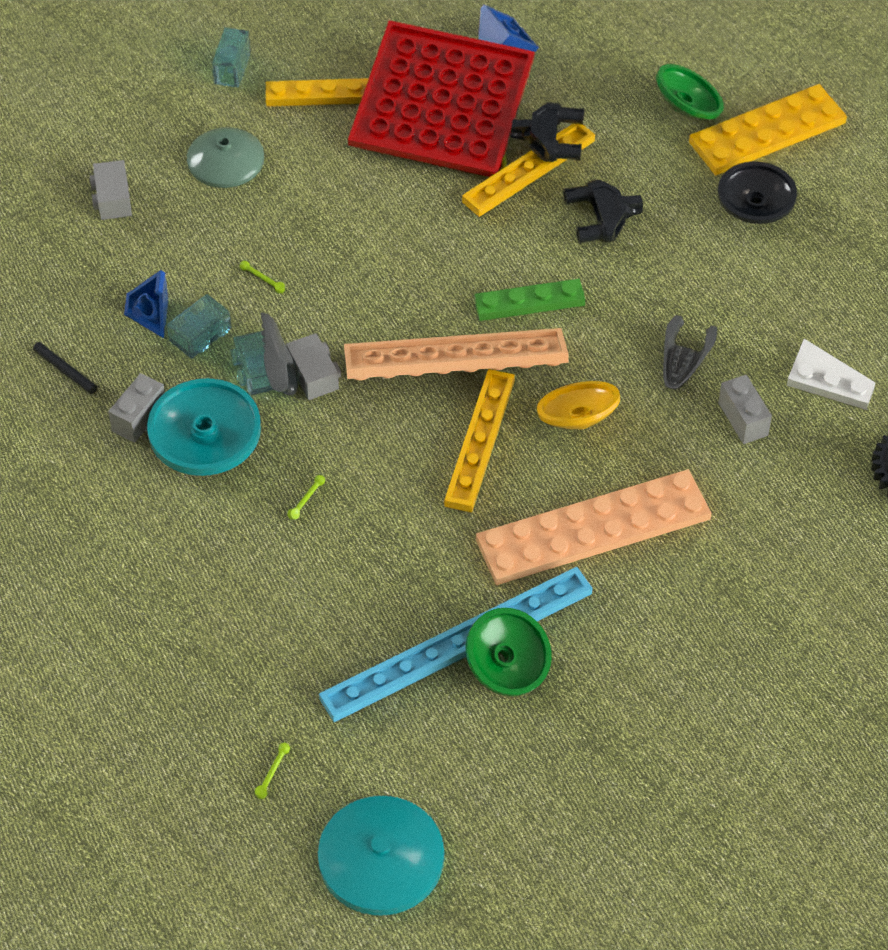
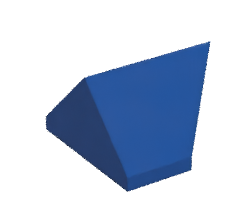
M158 271L126 294L124 310L125 316L163 339L169 298L164 271Z

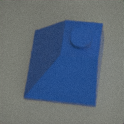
M487 5L481 7L479 40L534 52L537 51L539 47L513 17Z

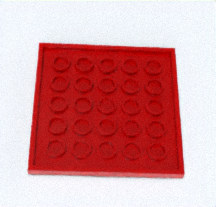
M389 20L348 137V146L487 177L493 176L501 169L511 136L512 120H516L535 58V52Z

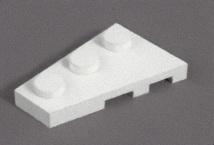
M806 339L802 342L787 381V386L867 410L876 384Z

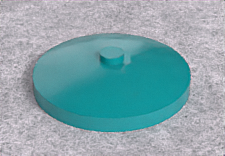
M204 378L183 382L166 391L155 402L150 411L147 431L153 452L165 465L184 474L206 476L228 471L245 461L258 444L261 434V421L255 401L245 390L224 380Z
M393 796L366 797L343 807L330 819L324 828L318 846L320 874L330 893L348 908L369 915L397 914L422 902L436 887L444 866L443 839L434 820L414 803Z

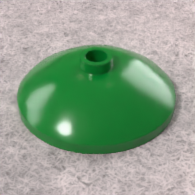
M665 64L657 71V86L667 103L676 112L691 118L710 120L718 118L724 110V103L718 91L696 72L676 64Z
M514 608L490 610L473 623L466 638L465 650L468 665L477 680L492 692L504 696L524 695L536 689L548 675L552 661L549 639L541 625L523 611ZM498 653L504 656V662L499 660Z

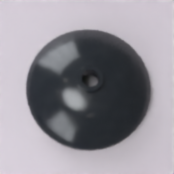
M751 161L737 164L722 175L718 185V198L722 207L733 217L748 223L766 224L778 221L792 211L796 203L797 188L791 176L783 169L770 163Z

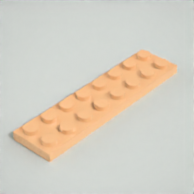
M561 328L344 344L347 379L365 380L369 377L393 378L396 375L420 376L424 373L448 374L451 371L463 370L465 372H475L479 369L490 368L493 370H503L506 367L517 366L530 368L533 365L544 364L557 366L561 363H568V350Z
M687 469L476 533V542L497 586L711 520L712 513L690 470Z

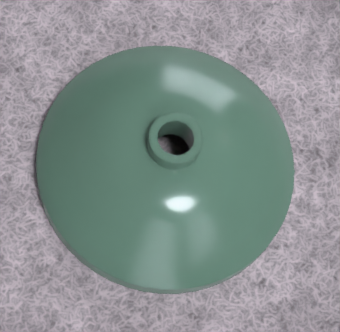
M232 127L216 128L203 133L192 142L187 152V164L191 174L203 184L217 188L236 187L252 180L260 172L264 164V150L260 141L245 130Z

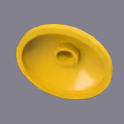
M584 381L565 385L551 391L539 401L537 405L538 416L543 422L553 427L571 430L586 429L599 423L614 412L620 403V393L616 386L602 381Z

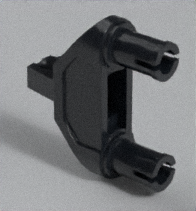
M547 103L532 113V119L512 120L511 138L529 141L530 149L543 161L554 162L557 159L580 161L582 144L558 143L559 140H556L557 125H560V122L583 125L584 108L561 107L562 104Z
M590 180L584 186L563 189L566 205L588 201L592 204L598 222L595 225L576 227V237L579 244L595 240H601L605 243L613 242L625 226V220L643 212L641 195L622 196L619 189L602 180Z

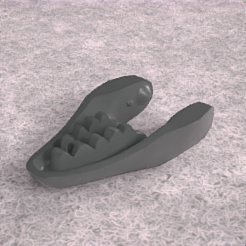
M261 313L263 323L261 327L264 329L261 335L265 336L262 339V342L265 343L263 346L265 350L264 364L272 389L277 392L294 395L298 389V382L292 356L284 343L275 320L269 314Z
M676 315L670 320L665 332L663 379L666 387L679 389L694 374L716 341V326L711 325L706 330L707 336L704 339V347L701 351L697 352L696 350L677 345L675 342L680 328L684 325L683 316Z

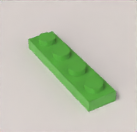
M580 279L476 293L474 294V302L479 321L585 306V296Z

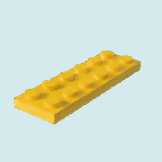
M817 84L689 135V143L716 176L737 164L751 162L846 123L847 115L820 84Z

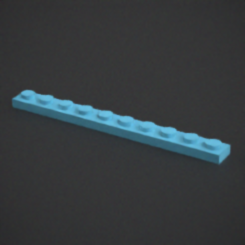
M575 567L490 610L514 608L527 613L536 621H539L591 595L592 586L579 568ZM486 612L319 693V700L333 722H336L465 658L468 632L473 623Z

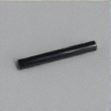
M37 342L34 345L33 351L89 394L96 392L98 388L96 384L44 344Z

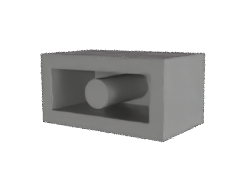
M124 160L93 164L94 175H89L91 191L96 190L97 194H92L94 210H99L101 220L132 216Z
M317 333L286 344L295 365L297 380L308 400L339 390L338 378L341 377L339 365L336 361H331L329 348L326 342L321 343Z
M140 373L108 411L112 432L135 443L147 429L148 417L153 405L165 393L164 384Z
M743 375L721 383L718 404L741 442L746 444L768 436L772 415L748 376Z

